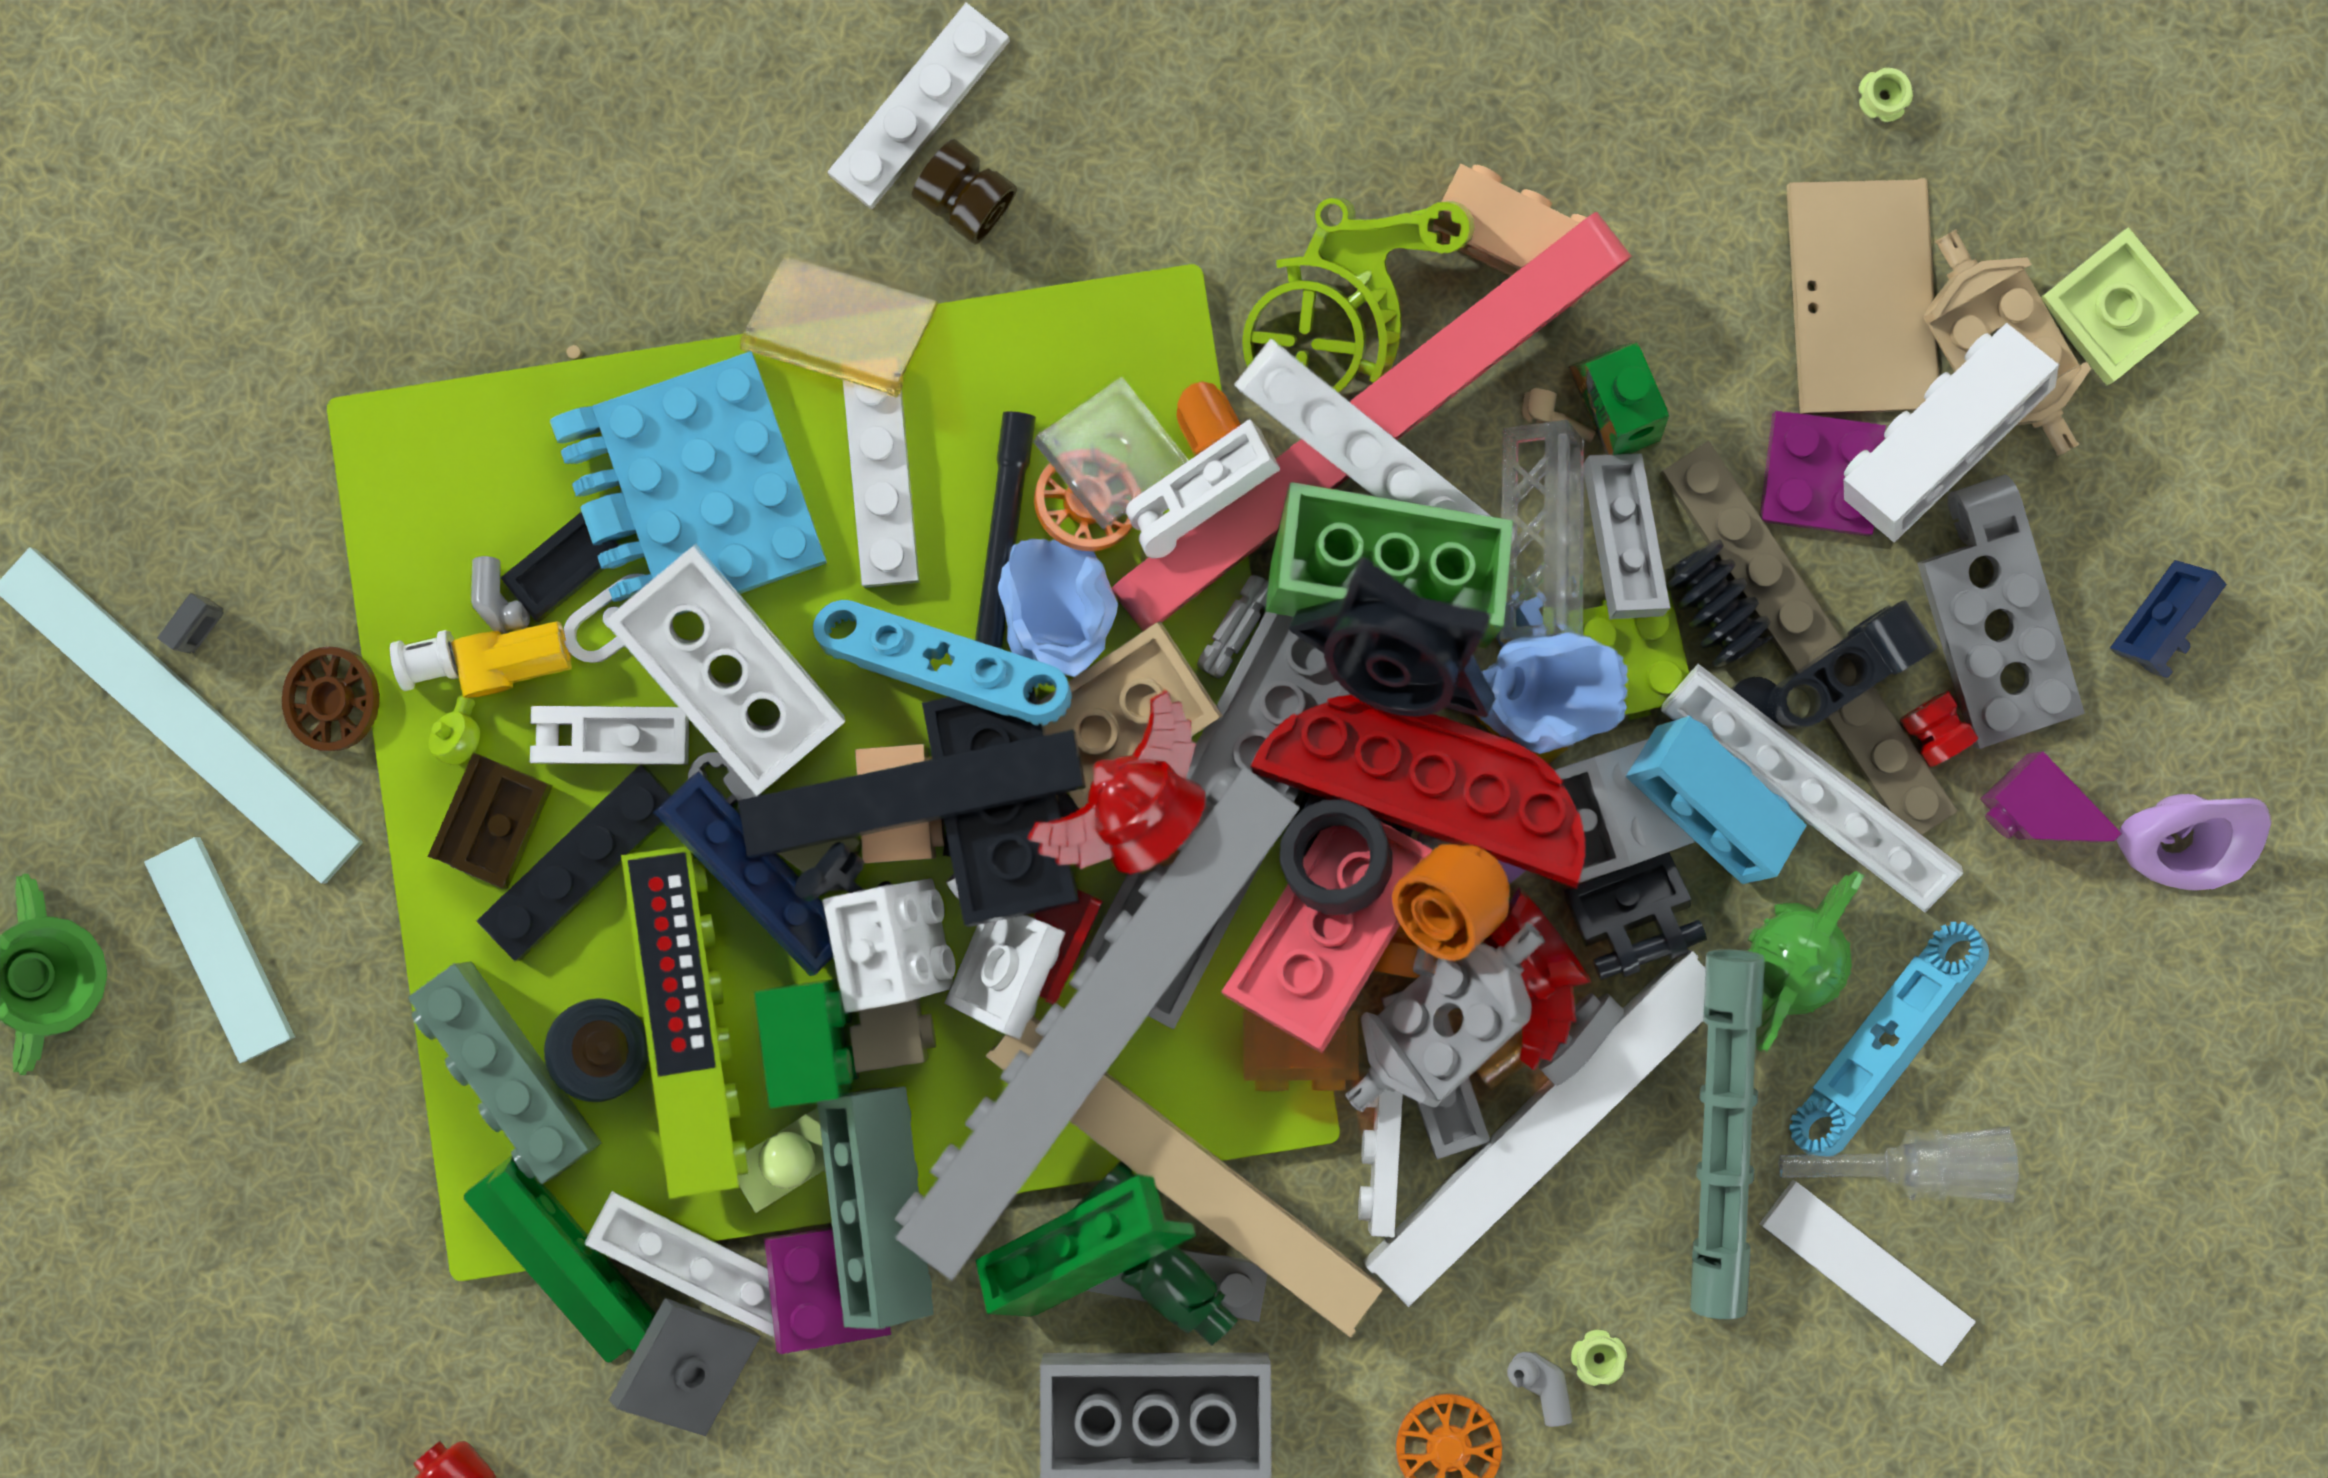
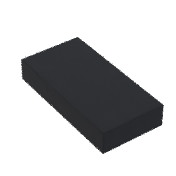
M580 512L500 578L533 619L540 622L604 570V568L601 569L598 560L600 553L621 545L614 539L603 542L602 545H593L582 512Z

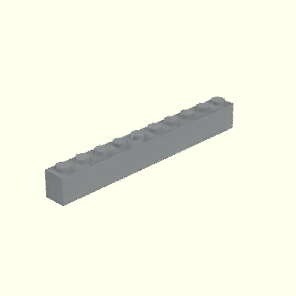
M1244 767L1236 779L1227 772L1224 774L1206 799L1215 807L1202 824L1198 823L1186 841L1178 848L1181 853L1168 870L1158 864L1138 890L1147 899L1136 914L1132 916L1125 910L1121 913L1104 936L1113 945L1100 962H1097L1090 956L1072 979L1070 985L1078 990L1065 1009L1055 1003L1037 1026L1035 1031L1044 1038L1030 1056L1022 1050L1017 1053L1000 1076L1002 1080L1009 1084L995 1103L985 1097L965 1125L974 1131L961 1150L952 1144L949 1145L930 1171V1173L938 1178L930 1192L924 1198L915 1191L895 1218L898 1223L904 1226L895 1238L951 1281L1300 809Z

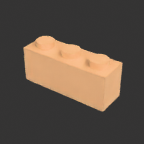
M1460 164L1441 201H1454L1463 204L1470 210L1474 218L1475 230L1472 239L1465 247L1458 251L1509 276H1512L1587 218L1579 214H1572L1571 217H1568L1552 209L1551 201L1535 191L1523 189L1519 193L1501 184V176L1487 167L1473 165L1472 168ZM1444 210V219H1435L1433 223V230L1442 233V242L1450 243V235H1459L1461 231V223L1453 222L1451 218L1452 212ZM1578 301L1571 305V307L1574 308Z

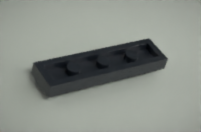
M640 764L476 922L514 962L521 961L622 864L621 855L632 854L664 824L654 812L672 794L645 765Z

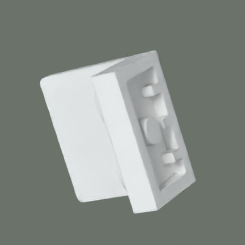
M931 878L823 899L845 1013L905 1002L951 989L955 974V959L950 947L945 942L942 926L944 918L943 900L940 893L935 889Z

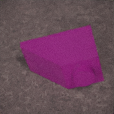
M2044 751L2026 754L1980 798L1989 809L1985 814L1987 821L1997 832L2008 839L2014 835L2018 840L2115 841L2122 834Z

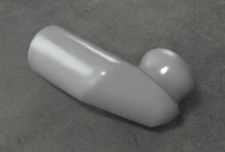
M490 556L474 558L472 560L471 603L476 612L493 631H499L501 634L527 628L530 622V614L519 601L508 603L500 593V560Z
M1522 1352L1517 1354L1507 1368L1509 1381L1517 1388L1522 1386L1540 1396L1545 1426L1556 1427L1572 1423V1413L1563 1370L1537 1353Z

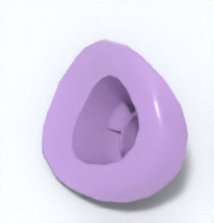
M2177 794L2166 797L2159 801L2155 807L2146 808L2125 820L2119 830L2122 834L2116 841L2129 865L2152 881L2184 890L2215 889L2240 879L2257 861L2265 846L2272 820L2267 806L2258 799L2207 800L2194 794ZM2194 829L2192 845L2181 853H2170L2162 849L2161 841L2164 844L2175 843V839L2171 834L2176 833L2183 839Z

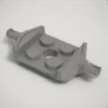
M1527 923L1504 947L1499 946L1495 949L1481 942L1463 959L1452 961L1438 958L1378 1016L1366 1012L1361 1017L1368 1061L1372 1067L1369 1069L1370 1073L1351 1091L1346 1093V1098L1351 1100L1350 1104L1358 1111L1363 1112L1385 1089L1392 1092L1398 1091L1419 1103L1431 1107H1436L1530 1020L1531 1002L1520 975L1524 969L1519 963L1540 944L1545 942L1544 938L1539 935L1540 933L1531 924ZM1459 1007L1463 1013V1025L1457 1034L1448 1037L1444 1030L1445 1018L1451 1010Z

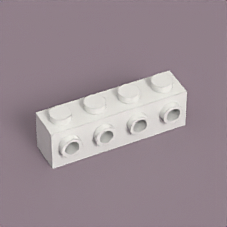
M2005 323L1993 336L1986 333L1977 339L1965 355L1964 359L1966 362L1954 374L1950 375L1948 372L1940 375L1926 391L1924 396L1926 400L1912 414L1905 411L1897 416L1884 433L1886 439L1871 453L1868 450L1859 453L1845 469L1844 500L1893 542L1897 541L2055 388L2059 364L2008 323Z

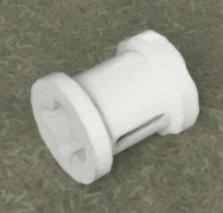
M439 631L437 638L405 645L401 640L390 644V658L394 675L403 691L414 689L417 682L447 676L450 679L459 678L451 646L454 638L450 631Z

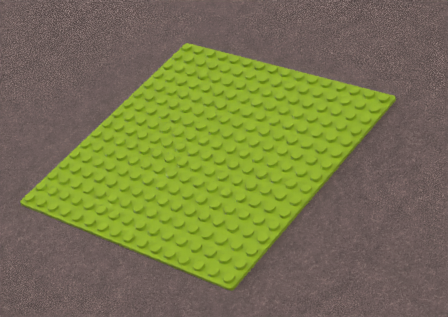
M1195 264L1181 265L332 398L327 404V416L362 658L374 672L380 693L378 715L372 726L410 995L454 963L472 962L544 1063L545 1040L552 1023L564 1010L578 1002L597 998L618 1002L633 1011L645 1027L622 864L521 961L514 962L476 920L640 765L530 763V746H536V724H531V707H678V705L626 646L608 659L597 663L584 662L571 654L572 669L516 682L513 683V688L472 698L475 701V706L470 717L480 728V740L475 753L553 785L508 889H502L457 870L439 860L427 857L471 758L470 756L467 760L457 765H450L439 761L429 750V735L432 725L444 715L454 712L456 699L458 696H463L459 678L450 679L447 676L417 682L414 689L403 691L394 675L390 658V644L392 642L401 640L405 645L437 638V633L444 630L450 631L454 640L478 633L493 632L471 603L472 560L481 556L499 559L501 562L500 577H502L581 512L580 507L610 494L622 493L620 485L595 494L576 496L572 483L579 480L580 477L614 468L608 453L593 457L582 463L565 464L561 454L563 448L588 438L600 437L602 434L598 432L572 442L557 443L550 423L553 417L580 407L593 406L752 351L827 564L749 590L740 595L842 712L845 722L762 791L761 795L857 775L855 749L924 744L928 747L929 757H932L922 703L948 696L858 667L855 663L840 658L834 659L831 655L828 656L814 636L813 624L817 614L832 602L850 600L975 641L998 473L996 459L1003 412H1021L1036 417L1030 465L1025 474L1016 544L1028 539H1046L1048 541L1054 539L1046 532L1037 517L1034 507V493L1043 470L1050 462L1061 455L1074 451H1092L1114 459L1131 475L1139 495L1194 458V454L1176 418L1178 400L1182 392L1191 384L1202 381L1212 383L1222 391L1204 276L1199 266ZM897 359L900 366L920 583L864 588L861 581L841 364ZM1082 463L1081 477L1097 479L1098 466ZM1076 464L1068 465L1073 471H1075ZM1061 469L1051 476L1065 490L1072 483ZM1103 470L1104 476L1111 474L1108 470ZM1117 478L1105 485L1110 493V497L1125 491L1122 483ZM1047 484L1045 485V490H1052ZM1128 497L1121 500L1122 502L1129 504ZM1044 498L1047 511L1064 509L1062 499ZM1108 507L1105 514L1109 518L1123 524L1128 517L1126 511L1113 507ZM1169 508L1163 512V515L1170 511ZM1068 517L1059 527L1074 536L1080 524ZM1099 522L1088 525L1092 539L1106 537V533ZM1132 527L1128 535L1116 545L1104 550L1093 551L1097 559L1104 565L1111 588L1130 571L1149 558L1139 541L1141 530ZM636 533L616 541L620 545L637 542L639 539ZM645 557L628 562L618 568H605L542 621L537 622L530 615V622L527 628L558 621L562 624L564 630L568 618L575 611L624 576L630 574H651ZM1248 557L1162 622L1216 706L1259 626V620L1238 654L1233 653L1230 657L1233 662L1222 678L1217 679L1201 670L1197 663L1207 644L1212 646L1214 643L1212 636L1235 599L1240 601L1242 598L1240 591L1251 576ZM500 578V593L508 603L519 601ZM1117 598V614L1106 636L1105 649L1087 669L1142 633L1141 629ZM629 599L616 602L612 600L583 621L576 633L579 645L587 651H596L617 637L604 624L603 614L610 607L620 608ZM689 611L673 618V628L679 637L685 640H695L704 634V622L697 613ZM848 618V621L840 619V624L835 622L836 626L835 628L831 627L830 637L833 639L848 637L855 630L856 621H850ZM1006 621L1002 650L1012 652L1007 641L1008 626ZM948 653L941 660L933 658L930 661L936 672L941 665L951 666L953 663ZM719 655L710 663L712 675L720 682H735L743 674L740 662L731 655ZM1065 675L1068 682L1075 678ZM1041 683L1038 684L1039 701L1057 690L1053 684L1052 686H1048V683H1045L1044 686ZM757 699L747 708L750 719L761 726L771 725L780 717L778 706L769 699ZM689 719L688 765H641H645L667 790L673 794L688 780L691 764L699 756L718 751ZM559 725V746H572V725ZM1203 730L1192 736L1193 742H1198ZM711 764L707 765L704 769L708 775L706 780L714 788L720 790L726 799L733 795L723 780L725 775L729 773L727 767L715 768ZM737 802L732 807L740 814ZM663 824L632 854L683 847L685 845ZM1288 825L1266 853L1175 1028L1172 1029L1146 1016L1106 1071L1221 1161L1331 1144L1337 1141L1340 1136L1327 1047L1323 1053H1320L1229 1000L1222 993L1228 980L1288 885L1280 864L1281 840ZM944 846L935 847L936 859L864 863L862 871L854 880L864 890L875 889L883 881H889L896 885L930 878L933 880L935 889L940 893L944 904L942 926L946 945L950 947L955 959L954 982L977 925L972 927L964 925L960 901L946 883L954 874L951 857L943 856ZM861 849V851L858 853V856L863 859V854H862V849ZM691 852L692 860H693V859H698V858ZM778 854L796 875L800 877L803 871ZM1110 859L1082 869L1078 868L1076 864H1072L1077 889L1103 900V903L1057 1003L1063 1009L1067 1007L1078 992L1077 989L1070 985V982L1074 978L1076 970L1128 874L1117 871ZM705 867L708 892L697 893L700 915L711 914L716 948L705 949L708 971H720L724 1004L713 1005L716 1028L728 1027L732 1060L721 1062L724 1085L736 1083L740 1117L729 1119L732 1141L744 1140L745 1151L747 1152L818 1107L817 1102L769 1108L754 992L771 987L837 978L839 990L840 985L834 957L816 975L809 976ZM833 890L821 894L818 898L823 902V899L849 893L846 890ZM1036 913L1027 914V916L1034 918ZM950 990L919 998L922 1015H932L936 1038V1047L927 1049L928 1059L925 1062L859 1072V1079L853 1080V1083H851L852 1090L850 1092L870 1088L906 1086L908 1105L911 1110L910 1125L914 1157L918 1167L919 1194L924 1198L938 1181V1178L930 1173V1171L950 1144L961 1150L974 1131L965 1124L983 1099L987 1097L995 1103L1009 1085L1000 1078L1004 1070L986 1057L994 1046H998L1006 1034L945 1004ZM1038 996L1033 1016L1042 1021L1053 1005L1046 1003L1044 998ZM859 1010L852 1011V1022L846 1023L844 1026L846 1046H852L849 1027L860 1023ZM414 1022L450 1274L457 1281H467L524 1272L526 1270L463 1198L465 1192L509 1158L511 1151L515 1147L503 1130L500 1132L494 1131L483 1119L478 1109V1105L482 1101L470 1084L466 1086L461 1085L450 1073L445 1064V1058L449 1055L437 1038L433 1040L427 1038ZM649 1059L646 1069L636 1085L617 1098L603 1102H587L568 1095L602 1144L560 1175L543 1184L587 1235H589L612 1191L712 1241L832 1223L826 1170L757 1213L752 1208L740 1186L739 1188L669 1199ZM1069 1121L1017 1193L1102 1180L1121 1160Z

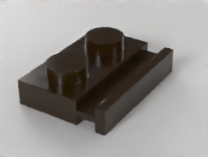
M473 753L427 857L446 863L457 870L499 888L508 889L553 785L491 760L481 754Z

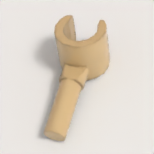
M1534 388L1530 392L1525 393L1522 416L1526 421L1532 423L1534 418L1537 419L1536 424L1561 428L1588 443L1593 440L1596 433L1595 430L1563 413L1554 411L1557 397L1555 392Z

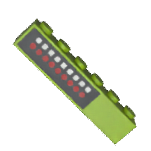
M686 846L621 855L669 1199L739 1188L737 1176L748 1174L744 1140L732 1141L729 1119L740 1117L736 1083L724 1085L721 1062L732 1060L728 1027L716 1028L713 1005L724 1004L720 971H708L705 949L716 948L711 914L700 915L697 893L708 892L705 866L698 859L692 860L691 851Z

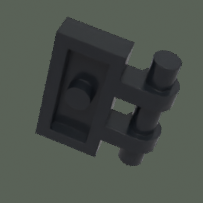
M1670 852L1579 884L1577 888L1571 887L1564 890L1565 901L1585 946L1587 947L1607 939L1612 949V952L1593 959V964L1600 980L1619 973L1625 978L1640 972V965L1667 955L1671 960L1688 954V947L1707 940L1705 930L1699 919L1679 926L1674 913L1690 908L1691 897ZM1653 921L1655 922L1659 931L1658 935L1631 944L1626 933L1627 931Z

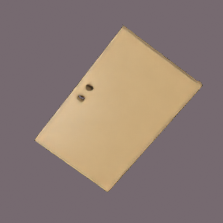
M1927 179L1789 183L1786 186L1800 414L1916 410L1926 400L1924 396L1928 388L1939 377L1937 340L1923 318L1929 305L1934 300ZM1807 283H1811L1814 286V289H1812V291L1811 286Z

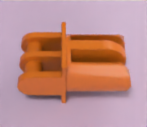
M1202 381L1191 384L1182 392L1178 400L1176 418L1194 457L1241 425L1226 395L1212 383Z

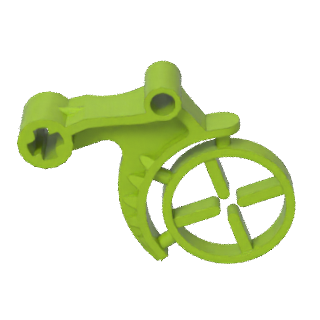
M1328 198L1323 200L1315 210L1317 227L1304 256L1276 260L1277 268H1287L1289 283L1277 286L1267 292L1258 300L1248 315L1242 338L1243 354L1247 368L1256 358L1254 343L1267 344L1270 339L1279 346L1291 347L1297 343L1295 335L1258 331L1255 329L1262 312L1274 299L1286 292L1303 289L1299 324L1300 333L1308 334L1313 329L1317 291L1331 297L1340 304L1347 313L1354 329L1355 342L1316 338L1311 343L1312 348L1315 350L1354 354L1348 371L1332 388L1338 393L1341 392L1352 382L1358 372L1371 376L1369 381L1373 383L1391 370L1394 365L1402 330L1400 301L1386 266L1388 254L1395 248L1451 253L1465 247L1472 239L1475 230L1474 218L1470 210L1461 203L1447 201L1437 202L1426 209L1391 217L1355 218V208L1349 200L1345 198ZM1334 204L1338 205L1343 213L1342 220L1338 225L1333 224L1328 217V212ZM1444 210L1452 212L1451 218L1453 222L1461 223L1460 234L1450 235V243L1442 242V233L1433 230L1434 220L1444 219ZM1300 265L1330 270L1348 280L1358 290L1350 297H1347L1340 290L1329 284L1314 280H1302ZM1366 301L1373 312L1378 329L1379 347L1376 363L1364 359L1366 332L1362 317L1357 308ZM1306 350L1299 351L1296 354V359L1308 368L1309 352Z

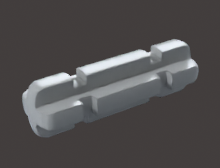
M1257 575L1249 577L1240 591L1242 598L1240 601L1235 599L1212 636L1214 643L1212 646L1207 644L1199 657L1197 666L1210 676L1220 679L1225 675L1233 662L1230 657L1233 653L1238 654L1261 617V614L1258 613L1260 609H1266L1269 585L1267 580Z

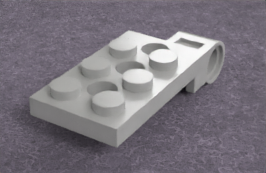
M2004 474L1950 492L1948 495V507L1952 519H1959L1958 522L1954 523L1959 538L1968 546L1917 562L1965 723H1970L1979 737L1973 746L1981 749L2085 714L2024 505L2015 483L2008 475ZM1985 556L1991 561L1994 574L1992 580L1986 586L1978 588L1970 581L1969 567L1976 558ZM2001 609L2009 618V630L2003 638L1993 641L1987 636L1984 624L1987 616L1992 611ZM2017 662L2024 669L2025 681L2018 691L2007 693L2001 686V672L2008 664Z

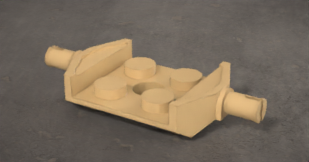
M1957 229L1935 241L1953 271L1947 274L1948 282L1931 302L1923 318L1954 372L1966 362L1964 359L1965 355L1977 339L1986 333L1991 335L1993 331L1999 330L2005 323H2008L2058 363L2055 388L2017 425L2032 424L2034 428L2042 426L2056 451V455H2062L2079 445V442L2076 441L2067 423L2061 416L2064 413L2062 408L2069 402L2091 370L2088 362L2078 364L2025 271V268L2032 265L2028 257L1988 260L1978 263L1976 258L1971 259V255L1958 235Z

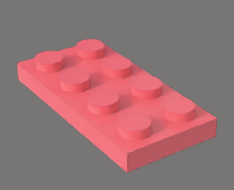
M1381 822V825L1393 853L1392 874L1384 892L1367 908L1348 915H1326L1307 907L1295 895L1288 884L1222 990L1223 995L1229 1000L1320 1053L1324 1052L1400 926L1392 903L1395 885L1432 851L1431 848ZM1332 826L1320 831L1303 859V866L1307 876L1316 885L1326 889L1340 890L1355 884L1364 876L1370 864V849L1366 839L1357 830L1347 826Z

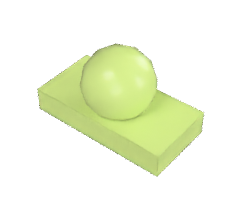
M818 1107L746 1152L748 1174L737 1176L738 1184L756 1213L825 1170Z

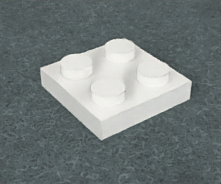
M1027 915L977 925L945 1004L1004 1034L1021 1039L1026 1024L1034 1015L1036 1001L1048 972L1058 958L1059 946L1065 932Z

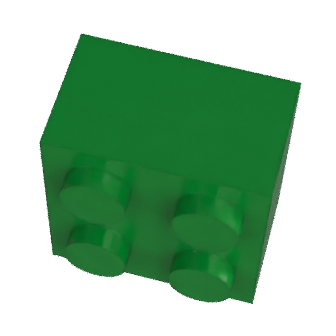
M837 978L771 987L754 992L769 1108L839 1099L850 1092L853 1080L859 1079V1072H856L853 1048L852 1046H846L844 1033L845 1024L852 1022V1012L845 1013Z

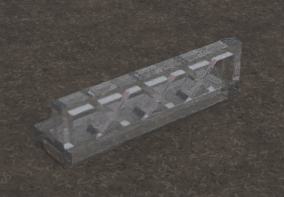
M1568 420L1503 428L1501 518L1513 520L1505 620L1504 627L1499 632V640L1506 644L1521 637L1545 638L1564 633L1583 635L1584 439ZM1545 440V456L1528 473L1518 464L1519 443ZM1518 473L1523 477V480L1519 484ZM1544 475L1545 487L1539 482ZM1535 487L1544 495V509L1527 525L1518 517V504ZM1517 525L1523 530L1518 537ZM1543 528H1544V539L1541 538V537L1538 535L1539 532H1540ZM1534 539L1544 548V561L1526 578L1517 570V556ZM1517 579L1523 583L1518 589ZM1542 582L1543 593L1537 588ZM1533 592L1543 601V624L1516 627V610Z

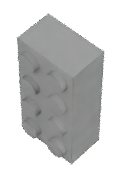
M1043 1353L1040 1364V1478H1271V1363L1269 1354Z

